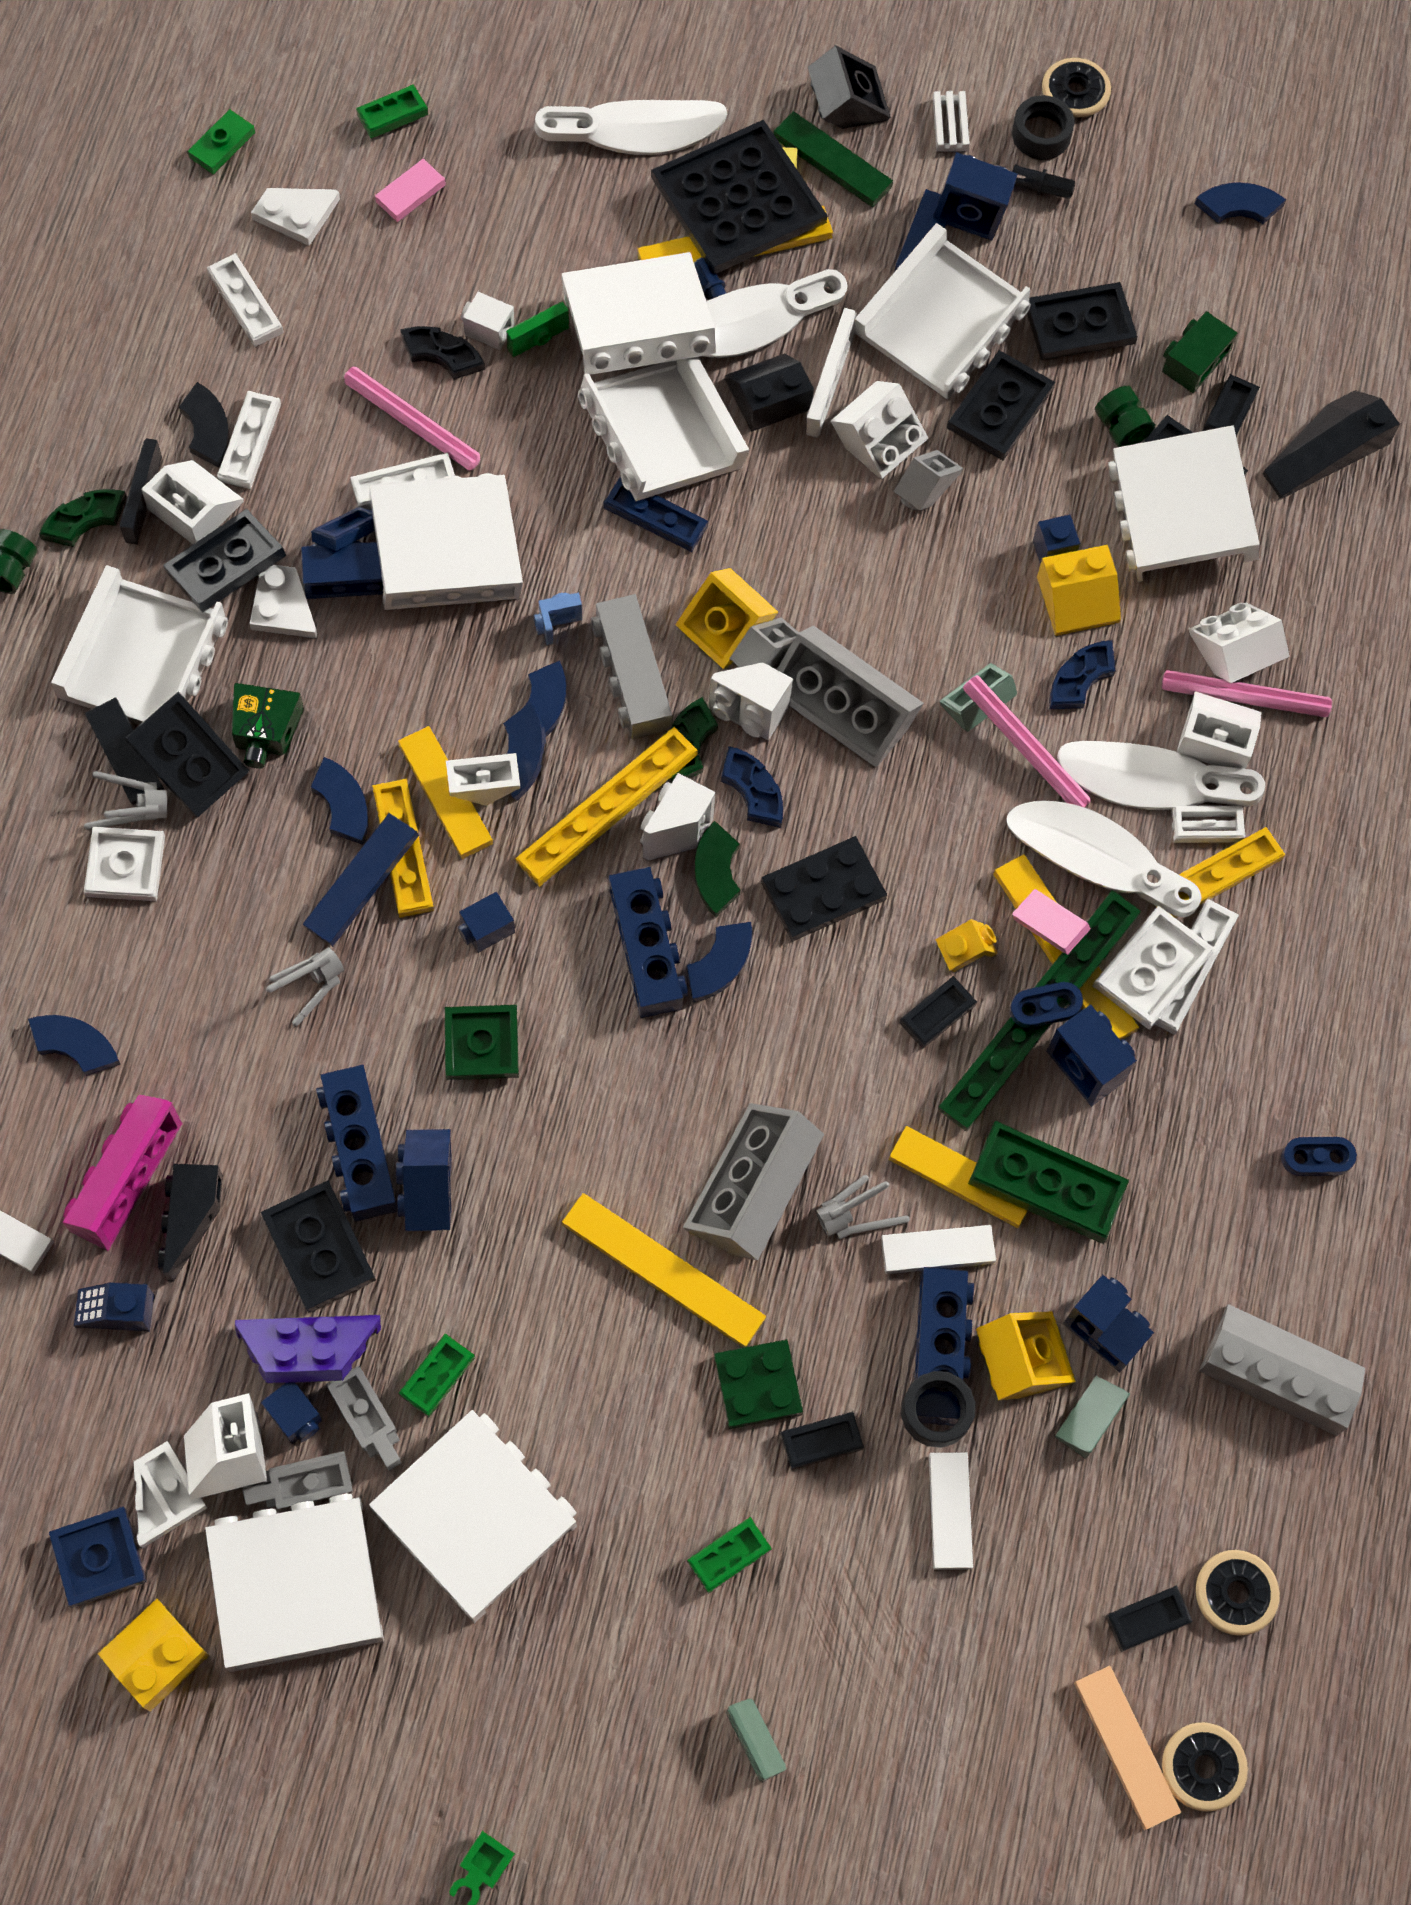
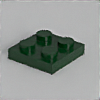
M517 1005L444 1007L446 1080L519 1078Z
M788 1339L714 1353L729 1429L803 1415Z

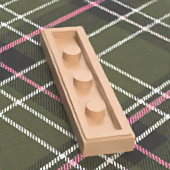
M1107 1666L1074 1682L1143 1829L1147 1830L1180 1814L1181 1811L1111 1666Z

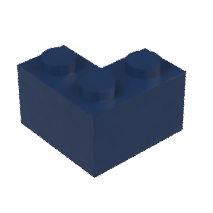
M451 1129L406 1130L405 1144H398L396 1183L403 1184L404 1194H398V1217H405V1231L450 1230Z
M1102 1274L1074 1306L1063 1324L1120 1373L1154 1332L1149 1328L1150 1323L1144 1316L1136 1311L1131 1313L1126 1308L1132 1299L1127 1295L1128 1291L1125 1286L1114 1278L1108 1279Z

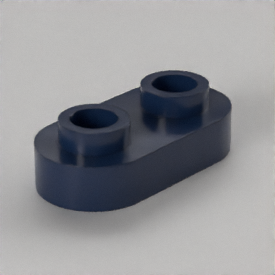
M1059 982L1023 990L1013 998L1010 1006V1015L1013 1021L1023 1028H1034L1066 1021L1079 1013L1083 1003L1082 993L1077 986L1069 982ZM1064 998L1068 1000L1070 1006L1061 1008L1058 1006L1057 1000ZM1030 1006L1034 1009L1035 1013L1027 1016L1023 1014L1022 1007Z
M1343 1137L1294 1138L1285 1146L1281 1154L1284 1168L1295 1176L1343 1175L1353 1167L1357 1158L1355 1147L1349 1140ZM1294 1154L1302 1155L1305 1163H1297L1294 1160ZM1330 1154H1337L1341 1162L1334 1163L1330 1159Z

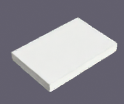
M1158 906L1095 980L1093 987L1150 1030L1212 955L1215 948Z

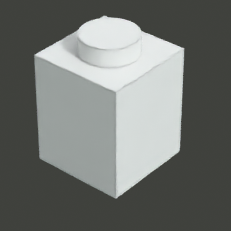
M477 292L472 303L467 302L461 314V320L464 322L465 336L500 350L507 339L506 331L514 327V307Z

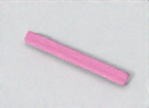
M351 367L345 373V384L443 453H448L450 458L464 468L473 470L479 464L480 454L360 369Z
M1170 670L1165 671L1162 678V689L1166 691L1194 695L1196 691L1225 701L1320 717H1328L1332 708V699L1325 696L1236 681L1229 683L1224 679Z
M977 675L972 677L963 687L969 697L1066 803L1085 808L1091 801L1090 797L987 684Z

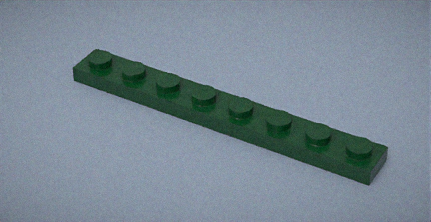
M1112 890L1087 921L1090 927L1088 933L1068 955L1064 952L1061 953L1034 988L1059 982H1069L1080 990L1138 918L1141 911ZM1064 998L1057 1000V1004L1061 1008H1066L1069 1004L1068 1000ZM1030 1006L1022 1007L1023 1014L1027 1016L1035 1013L1034 1009ZM1010 1017L939 1105L938 1111L967 1132L1052 1024L1034 1028H1023L1017 1025L1012 1017Z

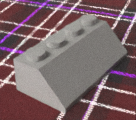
M811 626L796 635L777 668L778 671L793 678L789 706L875 767L883 761L907 732L924 704L815 626Z
M750 1103L683 1228L733 1255L758 1260L796 1187L799 1185L808 1164L816 1153L824 1133L799 1111Z
M1228 1304L1199 1372L1338 1436L1348 1428L1362 1394L1365 1368Z

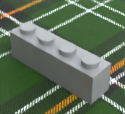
M636 594L596 603V617H591V623L595 637H601L604 647H600L603 665L605 668L610 667L613 677L609 678V684L613 698H620L622 707L618 708V715L622 728L628 727L631 739L671 730L672 712Z

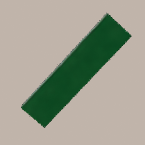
M792 111L773 131L778 142L787 148H797V155L872 208L893 186L892 179L795 111Z

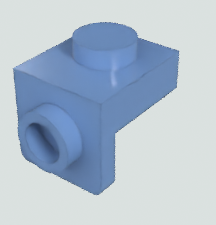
M559 593L552 598L539 600V614L534 615L537 634H544L546 645L553 644L552 626L582 620L579 593Z

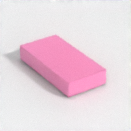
M422 159L376 194V203L398 222L445 186V178L427 161Z
M1036 889L1012 913L1016 922L1067 955L1090 930L1089 924Z

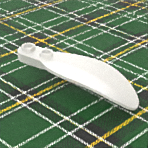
M629 100L605 103L591 109L586 107L548 106L537 112L534 128L537 135L547 141H581L619 153L662 155L686 149L710 137L725 122L727 110L721 103L702 100Z
M828 269L797 280L790 285L778 283L755 285L738 289L707 301L715 326L716 354L705 355V357L721 358L744 355L777 341L797 326L804 316L839 303L847 291L845 277L836 270ZM824 287L831 288L833 293H827ZM795 298L803 299L805 304L797 303Z
M1077 741L1063 745L1057 754L1061 767L1081 788L1103 800L1125 807L1147 810H1172L1173 806H1195L1204 802L1249 807L1257 804L1262 799L1265 790L1263 777L1254 770L1218 765L1206 766L1191 756L1154 746L1119 742ZM1213 783L1217 786V789L1210 790L1205 785ZM1247 787L1251 789L1252 793L1244 794L1240 789Z
M1033 801L1016 806L1007 816L1008 828L1021 842L1052 863L1083 880L1117 892L1136 893L1141 898L1157 907L1160 906L1166 912L1176 917L1190 916L1201 902L1200 890L1193 882L1157 863L1152 854L1137 838L1117 823L1095 811L1064 802ZM1147 875H1154L1158 882L1151 883L1147 879ZM1178 892L1187 893L1189 900H1182Z

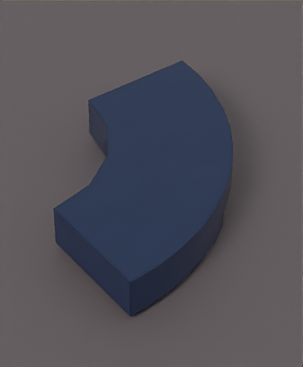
M1237 182L1218 185L1204 191L1196 197L1194 204L1217 223L1227 218L1242 216L1252 218L1264 224L1285 205L1286 199L1266 187Z
M1112 640L1087 645L1076 651L1058 670L1052 684L1049 709L1084 708L1086 693L1089 688L1100 679L1114 676L1116 669Z
M560 661L528 674L531 694L526 705L531 702L539 711L546 737L558 724L566 703V679Z
M531 702L503 723L508 733L507 754L516 753L520 789L510 793L517 801L531 788L542 767L544 744H546V734L542 718L535 705Z
M729 746L721 775V782L734 787L743 796L747 806L748 821L781 828L783 800L778 784L775 783L762 762L743 750Z
M324 757L312 782L311 791L322 797L331 809L330 833L363 845L368 830V810L364 794L358 782L344 767Z
M751 922L716 927L715 943L711 951L700 961L687 965L692 1002L702 1001L719 994L731 985L732 981L738 976L745 966L750 953L752 942Z
M44 1015L28 1019L40 1055L55 1053L68 1056L80 1065L85 1076L121 1065L116 1052L106 1037L84 1021L62 1015Z

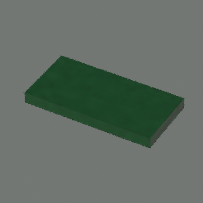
M995 1120L968 1184L1104 1244L1129 1180Z

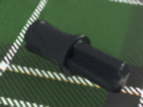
M1015 164L1012 171L1018 175L1025 176L1024 179L1017 177L1015 186L1037 191V195L1046 193L1070 199L1075 190V181L1073 179L1049 174L1047 169H1043L1041 172Z

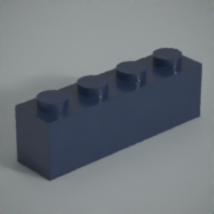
M355 541L337 551L317 543L301 547L303 586L306 599L383 595L384 587L377 542L362 543Z

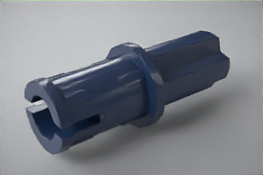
M703 258L697 259L694 265L705 298L711 300L726 294L724 289L726 286L725 282L719 280L717 274L712 273Z

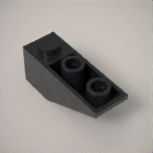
M173 1164V1174L166 1177L165 1196L170 1197L169 1211H163L162 1233L167 1235L165 1247H160L158 1269L163 1270V1274L168 1281L174 1282L220 1211L223 1174L218 1165Z

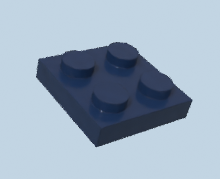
M124 1506L49 1531L69 1607L74 1608L147 1582L127 1509Z

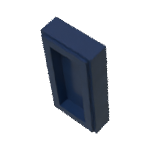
M357 507L311 531L312 542L337 551L375 532L373 513L371 510Z

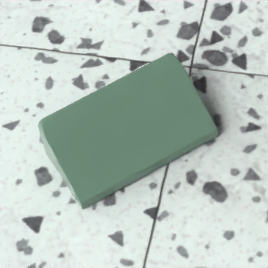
M992 663L974 675L979 676L1004 704L1017 695L1013 676ZM970 679L940 700V705L967 732L988 717L963 689Z
M1095 1376L1054 1437L1086 1459L1130 1393Z
M749 1698L729 1706L726 1714L759 1781L763 1783L784 1772L786 1765L755 1702Z

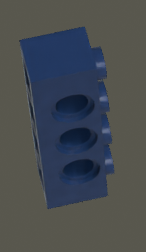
M651 867L609 875V892L640 1019L682 1010L683 997L688 996L684 975L677 976L675 964L680 963L676 943H669L667 931H671L672 928L668 911H661L659 899L663 898L660 878L653 879ZM638 904H643L650 910L645 914H637L632 908ZM644 937H653L658 943L652 947H646L640 943V940ZM659 969L665 972L666 976L663 979L654 980L648 976V973L651 970Z
M364 1065L320 1074L323 1086L316 1088L321 1109L328 1108L330 1121L324 1122L328 1142H336L338 1155L332 1156L336 1178L343 1176L346 1189L339 1191L344 1213L351 1211L354 1221L357 1222L398 1212ZM351 1103L357 1106L356 1111L352 1115L343 1116L338 1113L340 1107L344 1104ZM359 1137L365 1140L363 1147L358 1150L346 1148L347 1142L352 1138ZM360 1172H370L373 1175L372 1180L368 1184L359 1185L354 1182L355 1176Z
M924 1267L921 1272L914 1381L921 1375L933 1371L949 1372L962 1380L963 1378L969 1379L971 1360L970 1356H964L965 1342L971 1341L972 1319H966L967 1305L973 1304L974 1283H968V1271ZM939 1303L950 1304L955 1310V1316L951 1318L942 1317L937 1312L936 1305ZM938 1339L948 1340L953 1346V1353L948 1355L939 1353L935 1348L934 1342ZM935 1387L927 1389L919 1396L916 1402V1414L921 1423L954 1426L960 1418L961 1407L958 1399L951 1391L941 1392Z

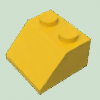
M1108 545L1042 558L1037 579L1055 636L1121 622L1118 576Z
M731 568L711 572L675 625L722 669H725L733 663L729 658L749 628L773 620L778 611Z
M1053 1311L1009 1313L976 1328L979 1347L985 1357L991 1376V1385L997 1394L998 1400L1020 1399L1076 1382Z
M159 1599L152 1602L98 1653L122 1685L143 1708L150 1712L209 1657L207 1652Z

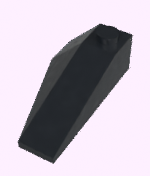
M1354 390L1328 403L1263 471V475L1278 497L1283 499L1389 445L1400 423L1382 398Z

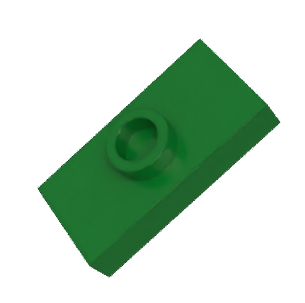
M413 84L356 108V112L370 139L427 116L428 107Z
M229 109L188 150V156L214 175L256 133L255 127Z
M559 302L506 331L507 350L513 358L536 345L546 344L553 336L569 328V309L564 302Z
M445 1333L400 1390L399 1396L430 1418L473 1362L475 1355Z
M749 1517L689 1558L687 1563L709 1594L772 1551V1548L752 1518Z

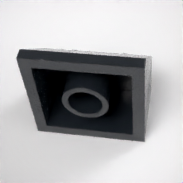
M835 45L808 66L811 77L810 85L816 94L819 104L818 112L825 122L846 129L885 122L891 118L876 67L871 63Z
M785 353L725 375V381L751 432L807 412L810 409L814 388L801 362Z

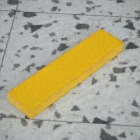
M430 726L398 740L401 751L461 859L493 845V839L473 803L450 796L446 767L448 759Z
M407 779L372 785L380 824L390 813L417 831ZM418 836L390 872L399 918L434 911Z
M1265 827L1179 875L1193 882L1199 888L1201 893L1199 905H1201L1207 899L1214 898L1283 860L1286 854L1268 828ZM1178 892L1182 900H1189L1187 893Z
M908 1126L905 1127L888 1160L1016 1228H1019L1028 1211L969 1185L968 1182L976 1162Z

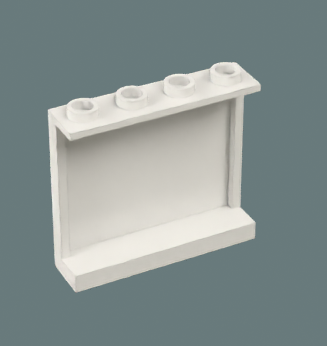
M936 223L855 318V334L948 400L955 391L959 393L964 389L970 379L968 375L975 367L979 369L985 364L990 355L989 350L994 344H1001L1010 332V325L1015 319L1021 320L1026 315L1031 306L1029 303L1030 288L1026 286L1022 292L1018 291L947 241V230Z
M690 252L562 273L564 301L566 307L570 308L583 354L585 374L589 373V375L716 354L715 326Z
M698 357L660 363L595 383L589 373L583 376L582 384L578 391L579 402L582 408L587 409L595 433L602 437L607 446L609 459L611 462L616 463L621 472L624 487L631 491L636 501L743 467L749 448Z
M1234 425L1113 448L1114 461L1108 462L1111 482L1118 481L1119 491L1114 492L1117 512L1124 511L1125 520L1120 521L1123 541H1130L1131 550L1126 551L1129 571H1136L1138 582L1143 581L1142 572L1230 555L1243 553L1245 562L1259 560L1260 544Z
M486 473L478 477L461 478L459 476H450L440 480L420 478L414 479L411 482L393 483L391 481H383L370 485L368 503L372 507L384 587V610L520 599L523 580L505 475Z
M106 565L51 681L57 698L94 709L116 697L128 720L138 725L178 691L189 702L191 695L196 696L200 689V675L204 666L208 667L213 660L215 653L213 646L217 638L222 637L226 631L228 618L225 617L222 603L216 602L214 609L209 608L202 613L193 602L123 580L119 569Z
M471 1410L376 1497L369 1506L374 1514L475 1624L486 1613L485 1609L562 1536L570 1529L573 1531L577 1527L576 1520L573 1518L577 1513L562 1496L556 1500L549 1493L547 1488L551 1486L550 1483L536 1468L530 1472L521 1461L525 1457L511 1441L504 1444L496 1436L499 1429L485 1413L479 1417Z
M341 1494L329 1498L330 1503L314 1506L313 1501L300 1502L291 1505L292 1511L276 1514V1509H264L254 1512L251 1519L238 1521L237 1516L223 1517L214 1521L215 1526L205 1527L225 1669L229 1672L384 1642L363 1520V1505L360 1498L353 1499L352 1494Z

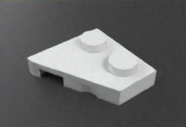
M267 188L251 212L252 219L310 246L339 202V191L328 189Z
M272 565L260 573L249 623L251 630L309 638L317 637L316 627L296 567Z
M168 1441L134 1461V1480L136 1481L137 1492L135 1502L138 1515L137 1542L141 1548H144L204 1511L207 1507L202 1498L190 1499L187 1472Z

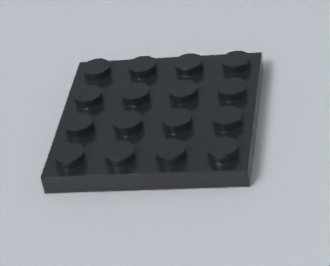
M764 119L651 169V179L713 274L719 273L827 223L828 215Z

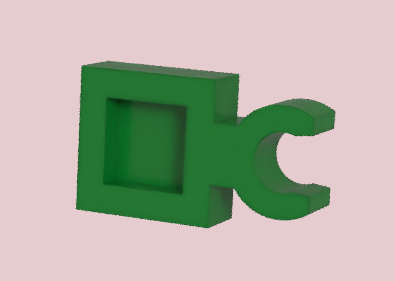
M482 1831L459 1865L469 1873L465 1878H461L453 1883L449 1895L455 1897L460 1888L469 1887L472 1891V1898L467 1905H477L480 1900L479 1888L485 1883L493 1889L512 1861L515 1853Z

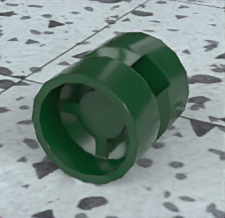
M1122 386L1112 390L1095 406V412L1103 425L1110 427L1109 434L1117 447L1139 444L1155 429L1154 421L1145 408H1140L1141 401L1130 386Z
M0 529V592L15 594L25 576L23 570L26 567H30L38 550L26 537L7 529Z

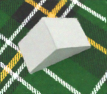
M516 753L446 761L449 792L452 797L487 806L520 789Z

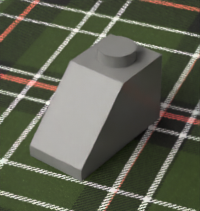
M938 450L914 457L893 492L902 497L901 502L905 506L913 510L926 509L939 499L964 468Z
M782 617L751 626L729 659L737 665V668L763 662L777 669L799 632Z

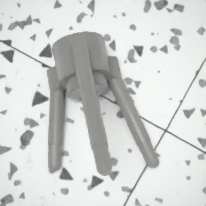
M93 772L92 776L94 778L144 790V794H137V807L105 811L104 817L108 819L85 823L84 828L86 830L93 827H108L141 820L167 818L166 790H157L156 782H140L108 773Z
M328 947L307 960L270 976L269 980L274 983L267 986L266 991L271 993L308 973L317 984L322 981L325 982L323 987L292 1021L293 1026H298L333 987L341 983L337 975L344 971V967L338 956Z
M863 1175L834 1198L822 1203V1207L816 1210L817 1217L826 1235L829 1237L836 1234L839 1240L851 1234L907 1223L910 1221L909 1216L893 1217L848 1226V1223L853 1221L850 1209L889 1187V1183L885 1181L845 1203L843 1200L868 1182L869 1177L867 1175Z

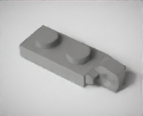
M358 1365L350 1370L343 1381H331L326 1384L363 1451H366L370 1458L379 1454L388 1471L402 1464L392 1446L400 1441L396 1434L397 1430L361 1367Z
M345 1451L269 1468L266 1471L267 1481L244 1486L242 1489L246 1505L266 1500L267 1507L276 1506L277 1509L289 1507L300 1502L314 1501L353 1491Z

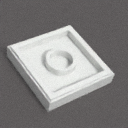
M93 827L84 886L85 897L157 901L165 841L164 831Z

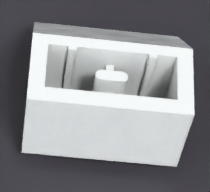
M876 381L831 420L844 447L878 478H884L928 439L903 389L897 383Z
M193 460L164 466L141 489L147 509L192 544H195L217 529L244 502L243 498Z
M1249 603L1235 604L1230 607V611L1218 616L1206 617L1200 621V624L1189 628L1190 636L1213 674L1229 683H1233L1290 657L1282 620Z
M763 662L714 673L710 685L709 709L718 718L724 721L731 720L739 724L749 735L753 737L761 736L769 740L789 709L793 678Z
M1195 691L1177 753L1191 756L1211 765L1245 769L1251 759L1260 729L1261 712Z
M679 773L672 784L666 782L658 796L660 804L655 812L650 810L646 814L640 829L643 830V835L640 843L643 844V858L652 860L697 848L703 834L713 821L716 792Z
M249 1393L211 1403L184 1435L188 1488L191 1500L267 1481L260 1421Z

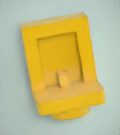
M972 919L935 939L949 970L953 972L984 955L993 957L998 954L994 946L997 940L992 929L987 924L984 925Z

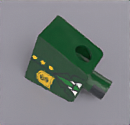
M241 683L234 684L232 736L235 747L246 750L243 761L246 766L261 769L264 768L267 753L274 755H284L304 708L300 692Z

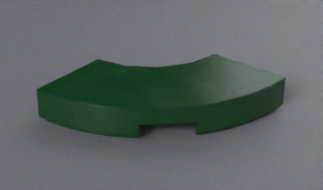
M115 489L93 490L83 493L84 496L76 498L67 504L62 503L49 515L39 532L40 539L74 547L79 537L89 529L102 525L116 526L127 498L125 491Z
M703 697L688 705L672 724L671 729L675 727L697 749L698 755L669 779L671 784L678 773L689 779L703 773V765L700 759L701 747L707 737L718 730V724Z
M714 821L703 834L697 848L695 879L697 890L703 903L716 918L740 895L741 890L733 880L730 869L732 858L738 851L740 843Z

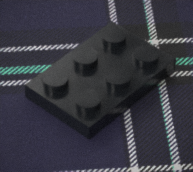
M1121 282L1029 298L1031 306L1027 315L1041 361L1136 344L1138 336Z
M999 350L949 419L947 429L1004 461L1053 391L1056 382Z
M245 509L163 564L166 573L203 613L215 605L216 602L221 601L287 555L283 546L248 509Z
M179 691L124 738L195 818L204 813L249 772L248 768Z
M856 836L761 877V884L792 942L887 899V893Z
M329 1180L261 1212L308 1313L376 1281Z

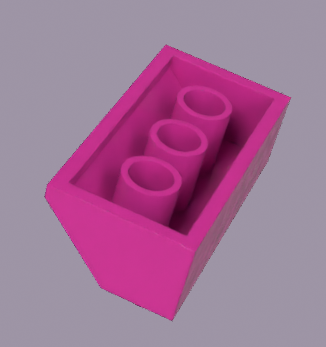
M138 1095L134 1103L130 1102L124 1108L120 1117L121 1125L115 1135L110 1134L105 1140L101 1150L103 1155L97 1166H91L88 1169L82 1182L84 1188L78 1198H72L65 1208L63 1214L65 1220L63 1223L69 1232L109 1251L182 1126V1122L172 1102L166 1099Z

